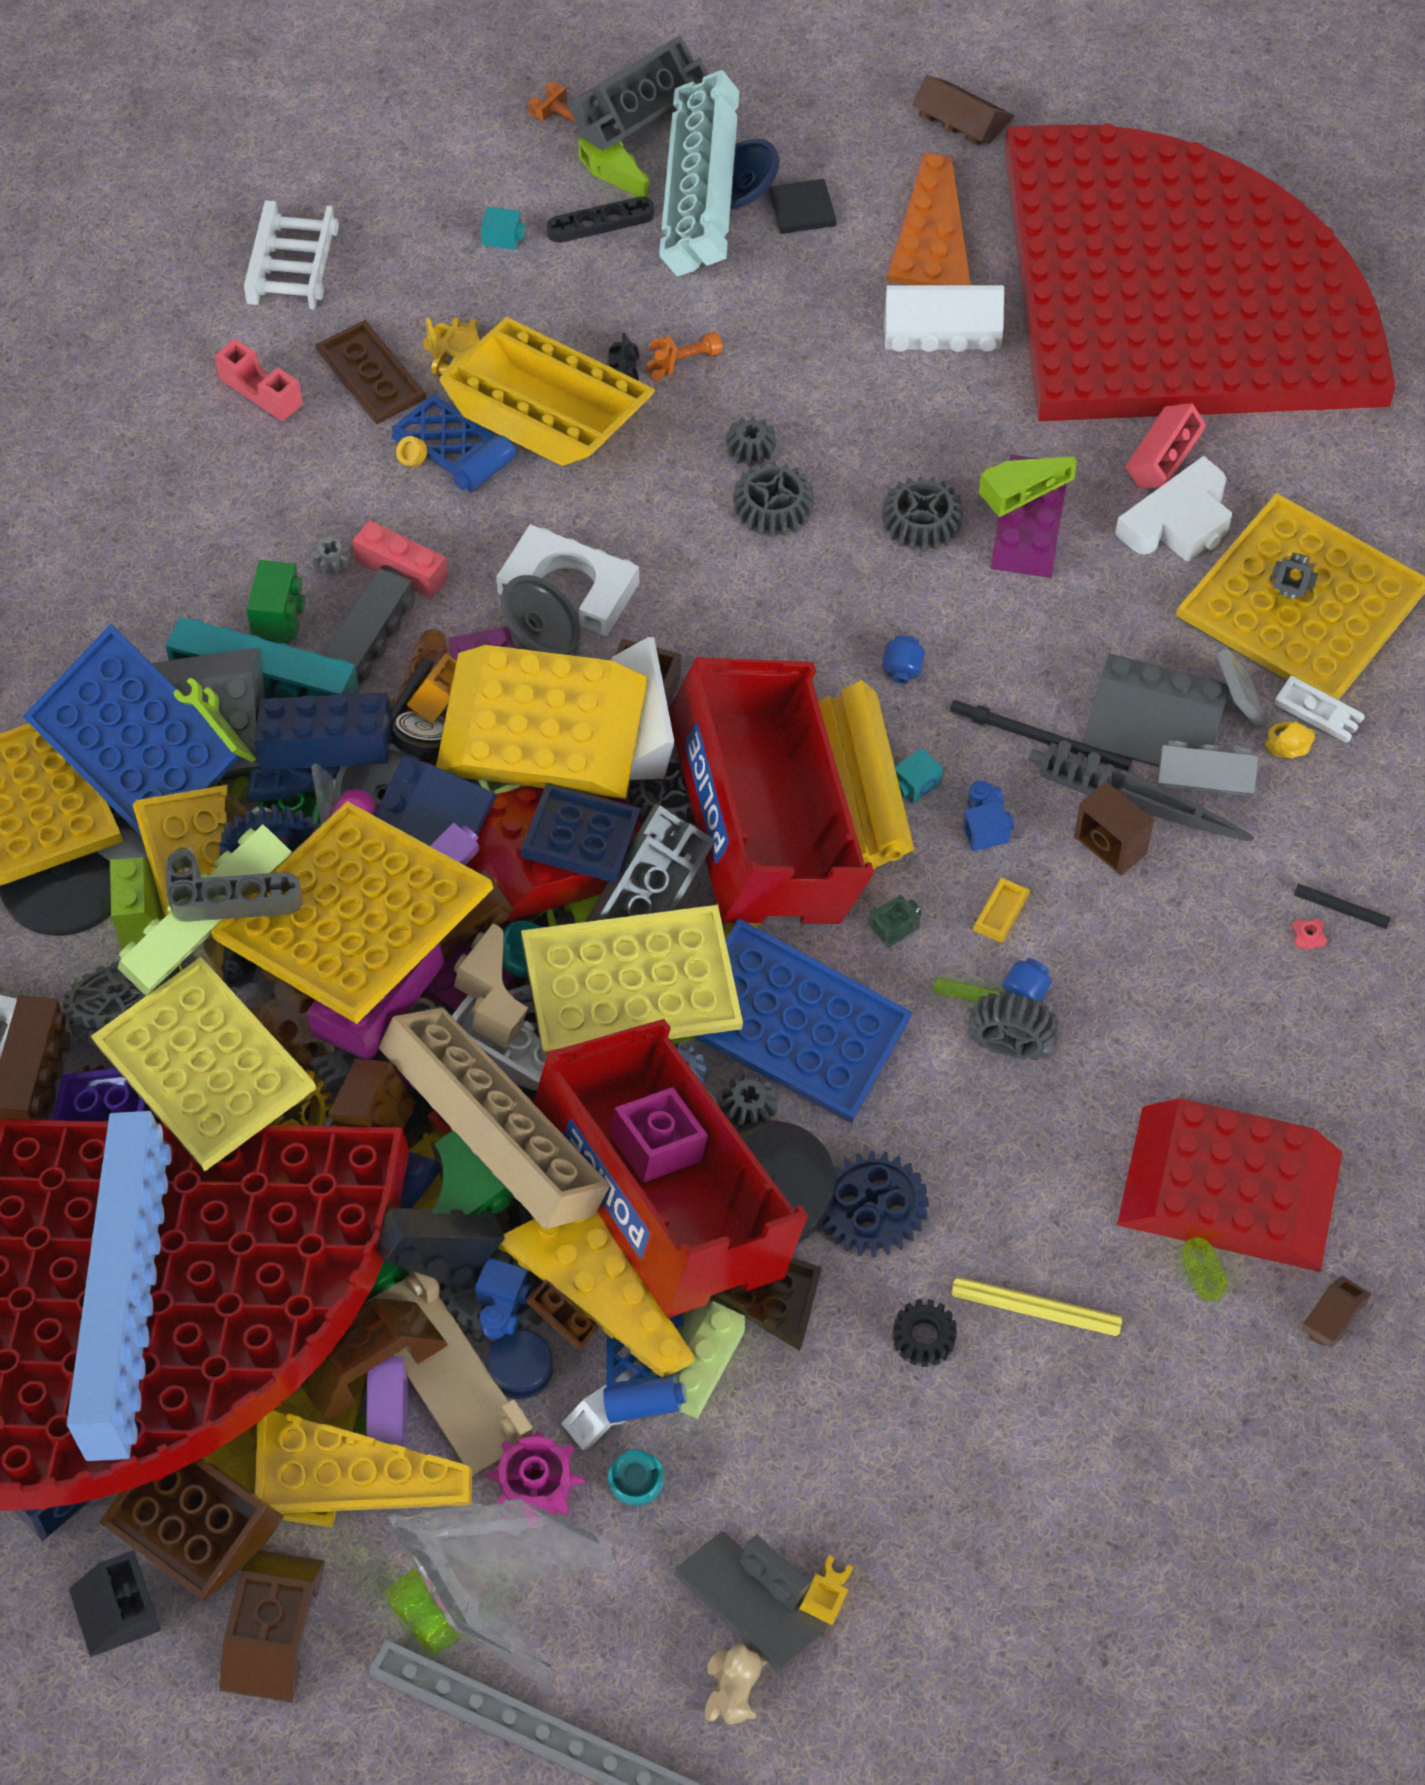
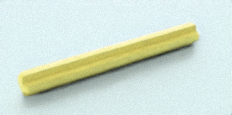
M956 1277L952 1286V1296L1113 1336L1119 1335L1122 1326V1317L1119 1315L975 1280Z

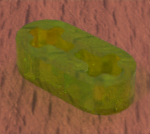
M1192 1238L1188 1240L1183 1246L1181 1260L1195 1292L1203 1300L1217 1301L1225 1294L1227 1278L1214 1249L1205 1239ZM1196 1248L1198 1253L1204 1252L1202 1266L1197 1257H1190L1192 1249ZM1205 1273L1208 1274L1211 1282H1218L1216 1290L1212 1291L1210 1286L1204 1287L1206 1281Z

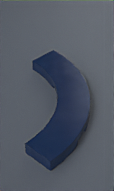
M341 766L262 771L260 769H251L247 793L248 801L284 799L313 791L334 781Z

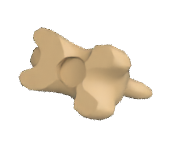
M737 1644L729 1651L722 1649L711 1657L707 1670L709 1675L717 1678L718 1686L712 1692L706 1704L705 1718L708 1722L715 1721L720 1715H722L724 1722L728 1725L745 1722L747 1719H755L757 1717L748 1704V1696L752 1686L760 1676L762 1667L767 1663L762 1656L753 1650L747 1649L744 1644Z

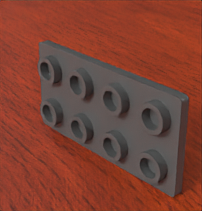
M722 1531L676 1567L675 1576L777 1671H781L823 1635L826 1630V1625L818 1618L799 1609L810 1582L757 1534L747 1542L745 1549H743Z

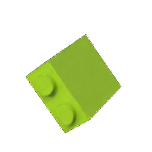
M144 857L110 860L111 917L121 951L132 941L138 944L146 936L143 933L144 929L154 919L158 918L162 921L165 918L149 861Z

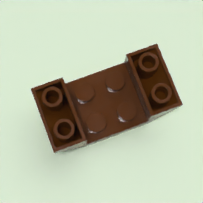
M547 1279L545 1281L541 1280L525 1299L527 1304L578 1351L598 1328L595 1321L590 1317L588 1318Z
M373 1298L362 1305L353 1323L336 1344L333 1352L327 1356L321 1365L300 1386L327 1423L357 1404L347 1387V1384L404 1348H406L415 1362L419 1364L448 1345L416 1302Z
M260 1550L243 1566L223 1640L220 1691L293 1702L301 1668L298 1660L299 1649L311 1599L318 1596L325 1566L324 1560Z

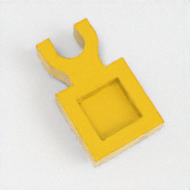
M828 1555L822 1567V1576L814 1575L799 1609L833 1625L849 1590L841 1585L849 1578L853 1566L847 1564L843 1573H836L832 1569L835 1557Z

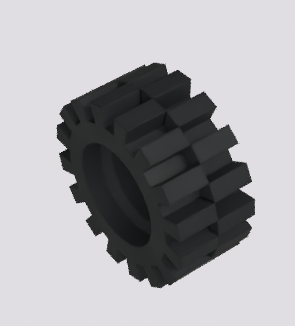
M922 1299L916 1300L915 1306H912L909 1302L905 1305L904 1311L900 1309L894 1322V1347L896 1351H901L900 1356L904 1360L907 1357L910 1358V1364L915 1366L917 1361L922 1362V1367H928V1362H933L934 1366L940 1364V1359L943 1358L945 1361L949 1357V1352H952L955 1346L957 1324L956 1320H952V1312L948 1310L945 1313V1305L942 1303L934 1307V1300L928 1299L927 1305H922ZM928 1323L936 1328L938 1337L929 1344L919 1343L912 1337L911 1330L917 1324Z

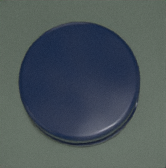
M516 1329L513 1335L505 1334L503 1337L496 1339L489 1349L487 1356L488 1372L504 1396L513 1399L531 1398L541 1393L550 1383L553 1375L552 1352L546 1340L539 1334L530 1330Z

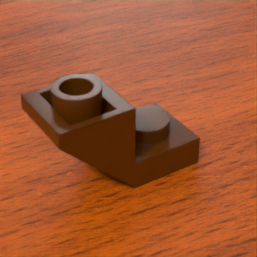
M1343 1276L1339 1277L1327 1288L1303 1323L1301 1330L1309 1334V1337L1314 1342L1331 1348L1342 1339L1353 1316L1367 1304L1372 1293Z

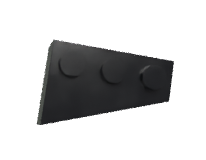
M390 1208L383 1218L382 1228L379 1229L380 1238L377 1249L385 1263L465 1288L503 1242L505 1237L492 1210H482L480 1215L463 1214L462 1210H451L450 1214H434L432 1209ZM376 1227L371 1232V1236H373Z

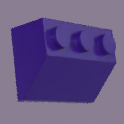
M116 1068L62 1075L52 1120L108 1122L110 1113L151 1111L156 1123H163Z

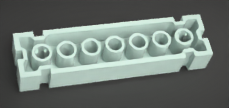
M723 70L703 77L702 83L696 85L692 81L675 88L673 105L678 111L672 113L662 231L666 237L660 240L659 256L676 276L697 270L702 262L706 266L726 259L728 241L724 237L729 230L738 117L735 110L738 108L740 91Z

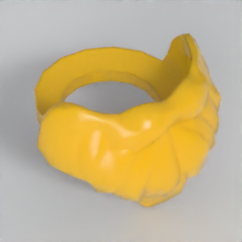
M1297 721L1281 722L1269 729V740L1264 745L1267 751L1275 757L1293 759L1309 752L1315 740L1314 729L1307 728ZM1287 727L1279 736L1275 734L1278 729Z

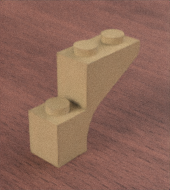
M492 924L485 934L480 932L476 936L469 955L463 954L457 961L454 971L457 973L454 987L477 1000L471 1011V1014L475 1015L471 1029L506 1049L522 1028L528 1007L514 999L503 984V930L499 926Z

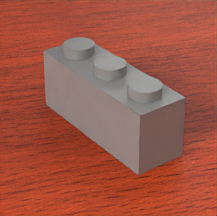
M1169 741L1168 746L1163 745L1161 747L1157 786L1248 797L1254 795L1259 756L1251 755V750L1233 748L1232 753L1220 752V747L1215 745H1200V749L1187 748L1188 743L1180 741Z

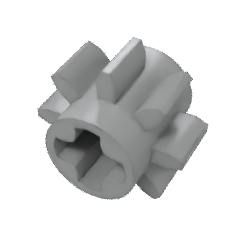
M326 538L320 545L315 544L316 554L312 555L314 566H320L322 575L327 572L337 576L338 572L343 568H349L350 548H343L342 539Z

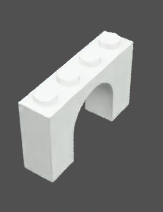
M530 524L496 577L498 594L501 595L505 585L520 575H532L543 578L546 574L558 569L569 568L579 570L587 574L594 582L593 587L579 608V624L581 627L608 636L640 583L639 566L629 560H622L611 556L603 550L593 549L580 544L574 539H567L554 534L546 528H539Z

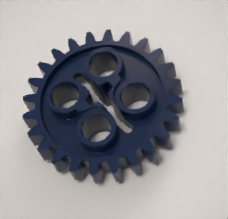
M276 805L272 806L270 812H266L262 806L259 807L258 814L246 810V819L235 816V825L227 823L226 832H221L219 855L221 856L227 850L233 853L240 846L238 840L250 828L256 831L262 824L292 854L321 825L313 824L312 816L303 819L301 810L295 814H290L289 806L283 812H278Z
M870 1151L869 1157L866 1160L862 1158L860 1153H856V1162L853 1164L848 1159H843L845 1166L843 1170L834 1166L837 1179L835 1200L830 1213L822 1224H825L826 1235L833 1234L832 1237L835 1245L844 1241L846 1252L856 1246L858 1256H862L865 1249H870L872 1257H876L879 1248H883L884 1252L890 1255L891 1245L894 1244L898 1249L902 1250L903 1238L911 1242L914 1241L912 1230H923L920 1220L928 1218L927 1209L925 1208L929 1207L928 1196H925L927 1194L926 1184H920L922 1180L919 1172L912 1174L913 1168L911 1163L901 1167L900 1156H897L890 1162L887 1152H884L880 1159H876L874 1151ZM877 1180H884V1181H886V1182H885L884 1184H882V1185H873V1184H872L873 1182H875V1181H877ZM849 1195L857 1197L851 1202L842 1201L844 1197ZM896 1205L904 1207L899 1211L889 1210ZM865 1222L874 1223V1225H872L869 1228L860 1227V1225Z

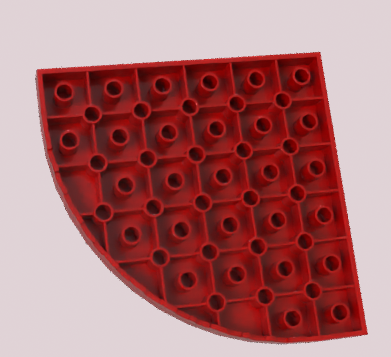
M1109 123L1103 125L1063 124L1007 127L1005 158L1038 422L1158 417L1164 407L1193 403L1200 415L1390 407L1395 390V382L1389 349L1379 309L1366 279L1349 252L1334 235L1333 230L1328 228L1300 200L1277 183L1237 160L1204 147L1199 142L1191 143L1176 137L1140 129L1115 127Z
M1 1119L0 1511L45 1510L49 1507L77 1504L124 1492L151 1481L161 1480L166 1475L172 1474L215 1452L256 1425L291 1396L321 1365L327 1356L333 1352L336 1344L353 1323L377 1279L383 1264L377 1249L380 1238L379 1229L382 1228L383 1218L390 1208H399L409 1157V1148L403 1129L395 1127L267 1125L208 1170L204 1171L163 1123H156L162 1126L165 1144L170 1145L171 1163L166 1165L165 1168L168 1190L166 1194H162L161 1201L164 1208L163 1224L158 1225L160 1253L154 1257L157 1280L155 1285H151L150 1290L153 1312L151 1316H147L146 1322L149 1331L148 1347L143 1348L142 1354L145 1362L144 1379H139L138 1387L141 1394V1409L139 1412H135L134 1419L137 1426L136 1444H131L130 1459L86 1461L67 1426L108 1122ZM376 1227L373 1236H371V1232Z

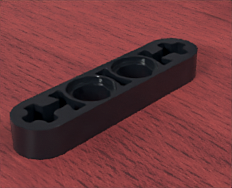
M635 197L554 216L547 222V236L553 242L561 243L644 224L653 219L654 204L647 197ZM611 214L621 216L619 220L615 221L609 220L607 217ZM585 220L594 222L590 227L580 225ZM556 227H561L563 231H558Z

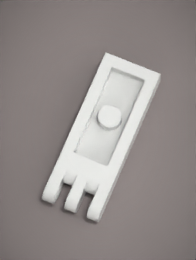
M1293 676L1289 677L1275 698L1274 705L1346 743L1352 737L1349 732L1355 733L1358 728L1356 723H1361L1365 718L1361 712Z

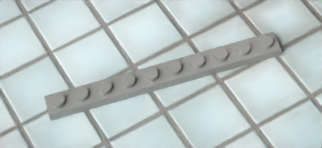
M387 1639L384 1641L368 1671L369 1676L603 1785H702Z

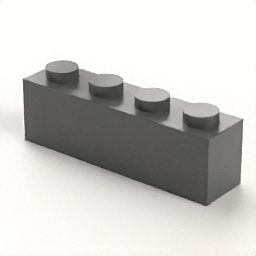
M379 568L323 654L325 657L336 660L343 659L354 664L358 685L362 679L367 680L370 676L372 663L376 656L381 657L385 652L387 639L390 634L397 633L403 613L405 611L409 612L415 602L412 581Z

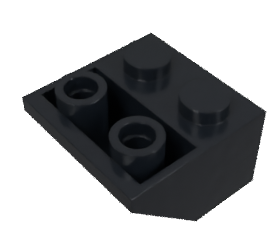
M134 1550L98 1563L69 1588L90 1657L161 1631Z

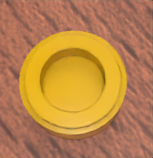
M413 436L404 437L397 445V459L405 466H420L427 456L426 444L420 438Z

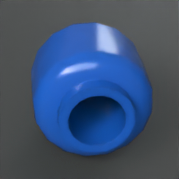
M904 635L896 636L894 640L889 641L885 646L882 669L884 673L890 676L891 681L907 684L909 679H916L920 676L925 651L919 645V641L916 638Z
M1027 958L1026 961L1018 960L1002 983L1003 989L1007 994L1011 995L1014 992L1017 996L1023 997L1026 995L1028 999L1038 1000L1040 1003L1052 983L1048 976L1050 971L1043 964L1032 958Z

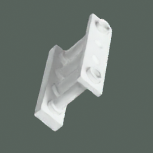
M265 200L244 283L247 304L258 305L260 295H265L266 292L307 296L309 309L315 310L317 300L323 299L324 284L321 282L332 235L337 236L338 218H334L332 206L326 207L324 220L282 217V214L278 213L276 201ZM282 228L321 231L319 241L277 238L275 233L276 231H281ZM276 249L316 253L314 263L272 259L270 254L271 252H276ZM271 271L311 274L309 284L267 281L265 278L266 273L270 274Z

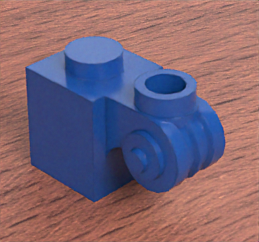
M976 781L970 786L968 795L969 809L964 810L962 826L972 851L1008 843L1010 831L1014 830L1012 816L1010 812H1005L1002 805L1004 800L1000 787H993L986 781Z
M489 1258L486 1261L475 1286L476 1302L488 1305L480 1313L481 1332L485 1337L499 1339L505 1334H514L519 1321V1315L516 1314L520 1303L526 1304L525 1299L532 1289V1285L528 1284L526 1269L493 1258Z

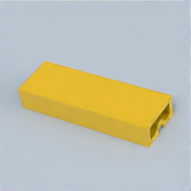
M861 680L842 689V695L834 699L829 695L818 702L864 863L871 862L873 870H875L876 867L889 861L898 860L915 849L878 695L868 684Z

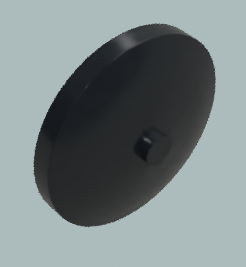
M96 851L1 885L0 896L11 917L31 931L52 936H65L84 932L99 925L111 916L110 860Z
M761 1121L737 1129L738 1134L795 1210L796 1206L801 1205L808 1214L798 1243L803 1241L822 1225L834 1204L837 1179L827 1149L811 1132L788 1122Z

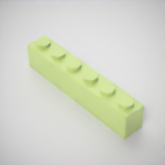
M262 824L256 831L252 828L246 831L238 840L240 846L233 853L229 850L223 853L214 863L217 868L209 876L203 873L201 878L272 873L290 856L291 851ZM215 896L214 898H212V901H220L224 899L225 896ZM182 898L177 903H187L191 898ZM169 905L167 911L170 913L162 921L158 918L154 919L144 929L143 933L146 936L138 944L132 941L120 952L119 956L122 959L119 961L117 969L147 996L211 935V930L222 919L180 921L172 915Z

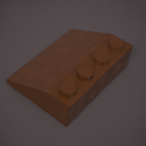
M203 1457L172 1474L166 1475L161 1480L151 1481L120 1492L99 1523L202 1601L206 1602L264 1547L284 1515Z

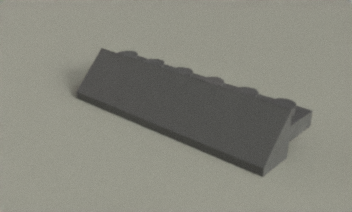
M682 36L675 37L569 101L567 105L579 127L573 132L599 149L605 150L675 107L673 105L675 88L692 81L696 85L702 83L703 77L709 74L701 58L692 59Z
M655 804L628 848L617 882H608L585 922L675 910L716 840L692 824L684 822L662 806Z

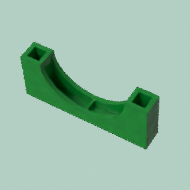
M452 1130L435 1143L443 1164V1183L439 1198L432 1210L434 1214H450L451 1210H462L463 1214L480 1215L482 1210H492L493 1213H498L509 1205L510 1199L514 1197L513 1194L493 1175L486 1164L472 1152L471 1148L456 1132ZM383 1262L374 1286L365 1302L394 1286L407 1277V1275L409 1276V1270Z

